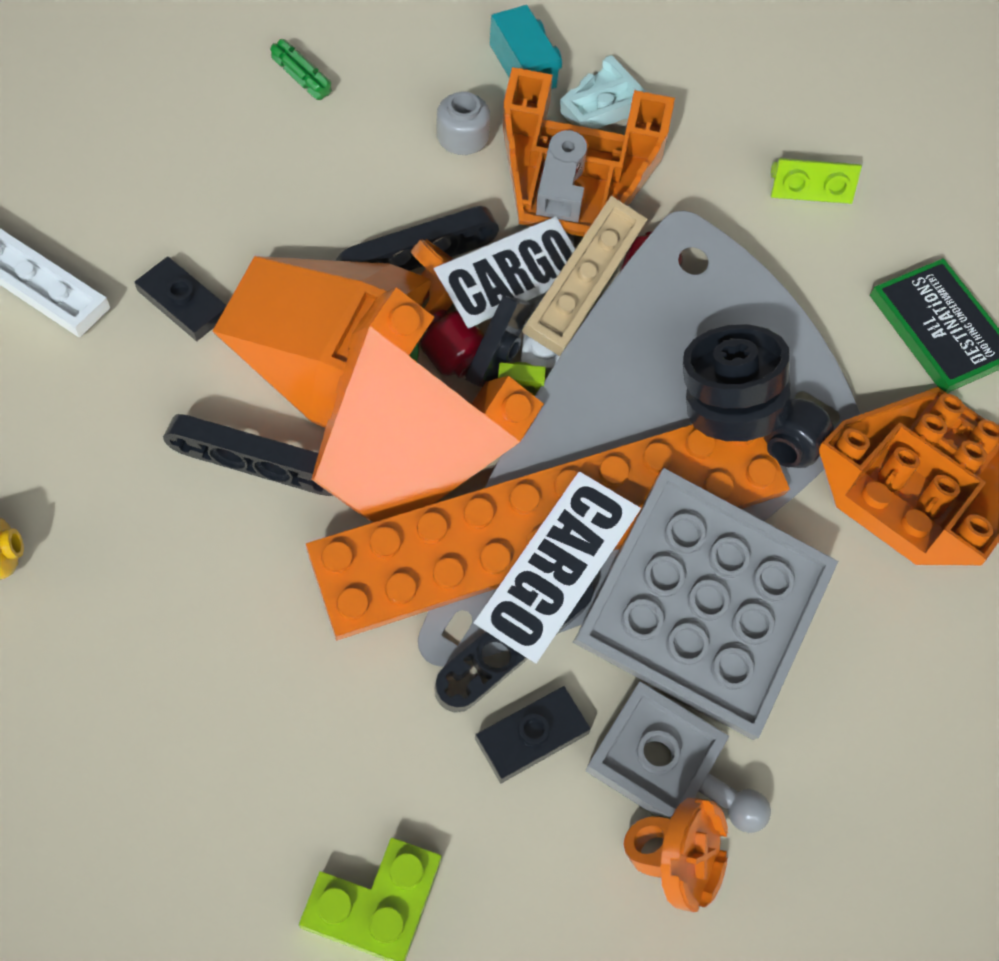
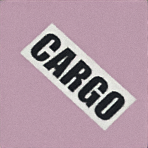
M555 216L433 269L467 328H471L492 318L504 296L528 301L547 292L575 251V248Z
M578 472L474 621V624L537 664L641 508L583 473Z

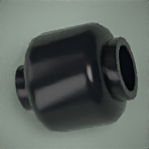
M791 399V413L785 423L774 432L764 436V440L767 443V451L781 466L806 468L814 464L820 457V445L834 431V425L828 413L818 404L805 399Z

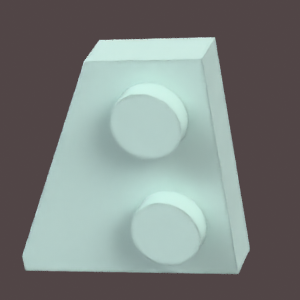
M611 55L603 60L601 71L596 75L587 74L580 81V85L577 88L571 89L560 99V113L571 125L598 129L629 118L634 90L646 91Z

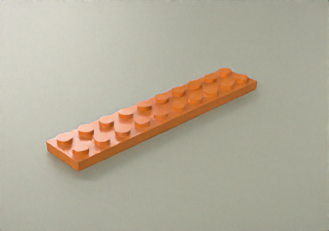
M692 424L306 543V550L335 640L338 641L497 589L578 472L583 473L642 508L658 474L663 468L740 509L784 496L790 490L778 461L769 455L764 437L750 441H723L706 436L694 428ZM637 516L634 518V520L632 521V523L630 524V526L628 527V529L626 530V532L624 533V535L622 536L614 550L621 549Z

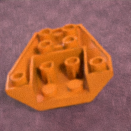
M254 256L214 327L213 333L310 422L326 428L327 421L331 419L338 393L335 392L340 376H343L349 355L348 345L351 335L375 299L397 287L417 304L421 305L432 282L429 278L386 263Z
M935 387L844 420L821 443L819 453L836 507L915 565L982 566L999 543V425L984 419L969 409L958 397L947 394L939 387Z

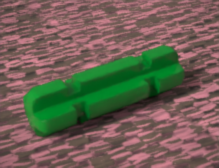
M280 39L277 43L271 45V58L279 66L284 67L283 69L304 89H307L311 96L316 100H322L325 96L331 94V80L322 72H318L319 69L298 50H295V47L286 39Z

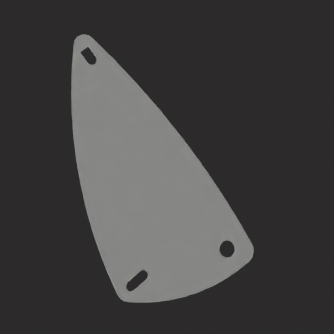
M675 211L661 221L631 257L571 339L547 376L544 386H541L535 395L544 405L521 442L501 455L485 488L692 425L687 415V386L684 383L683 374L684 350L694 338L708 330L726 325L750 324L768 328L782 336L790 349L789 381L791 383V399H795V395L798 392H806L835 409L839 413L840 419L837 424H834V430L842 421L858 416L860 412L835 357L810 318L786 288L747 250L724 232L697 214L689 211ZM686 248H698L706 254L708 267L703 273L692 275L680 267L678 261L679 254ZM821 457L814 464L806 468H788L780 465L790 490L784 496L742 510L762 521L767 520L824 470ZM620 549L612 551L593 579V595L586 609L559 633L582 625ZM497 589L428 611L418 637V648L424 659L433 665L443 667L483 635L486 631L474 624V621ZM464 610L471 614L472 624L457 646L443 637L442 633L454 614ZM493 642L485 645L481 653L482 657L507 651L508 649L501 643Z

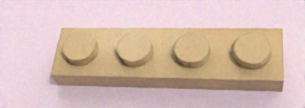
M610 196L525 324L522 332L560 356L648 219L618 199Z

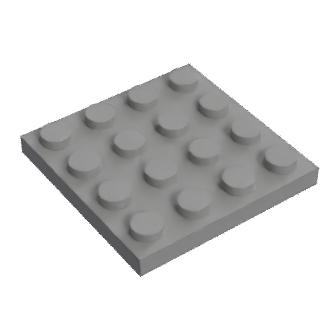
M663 468L658 474L573 643L744 736L755 740L760 737L839 561Z

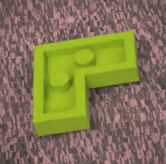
M391 837L371 889L319 871L298 924L300 929L386 961H406L439 869L442 855Z

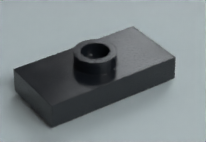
M168 256L134 281L136 289L141 295L196 342L216 326L227 306Z
M502 297L465 375L466 381L477 387H483L485 382L498 379L499 364L512 361L520 348L521 338L519 335L532 310V304L520 298Z
M563 686L475 734V740L501 784L589 735L591 728L567 689Z

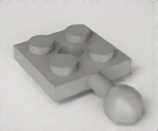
M642 682L638 683L586 768L587 773L657 817L671 819L677 806L687 798H695L698 792L728 809L730 821L737 829L743 832L754 833L762 830L768 824L771 816L770 804L763 794L752 789L737 792L732 787L709 774L730 736ZM654 741L663 743L670 750L671 762L665 766L651 764L644 755V746Z

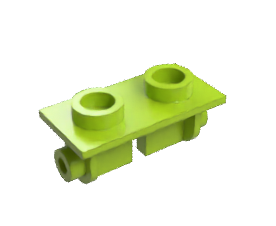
M779 158L778 162L773 161L771 166V178H774L771 198L852 204L862 165Z

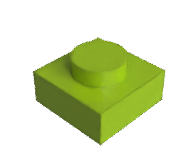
M526 362L500 363L498 378L510 376L535 396L541 386H544L546 367L533 366Z

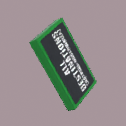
M944 258L873 288L870 294L872 300L936 386L944 392L949 393L999 370V328Z

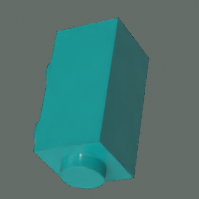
M528 5L491 14L489 45L508 77L510 78L512 67L552 74L551 89L557 88L559 70L562 69L561 53L557 46H552L546 36L542 21L534 17Z

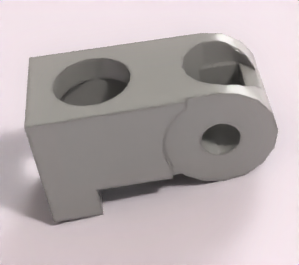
M564 130L558 132L549 143L538 190L536 215L551 218L556 216L558 219L577 223L579 221L584 187L575 186L574 184L575 180L584 171L587 143L584 137L575 131Z

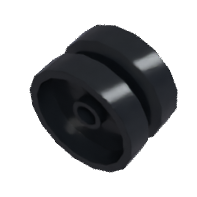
M750 324L726 325L708 330L694 338L684 350L683 374L684 383L687 386V415L694 428L708 437L723 441H750L769 435L785 423L791 413L790 349L782 336L768 328Z

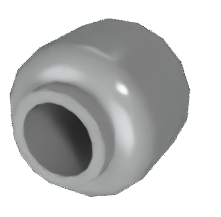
M457 92L443 99L437 108V139L440 145L448 152L457 155L473 154L485 146L489 139L490 110L486 102L479 96L469 92Z

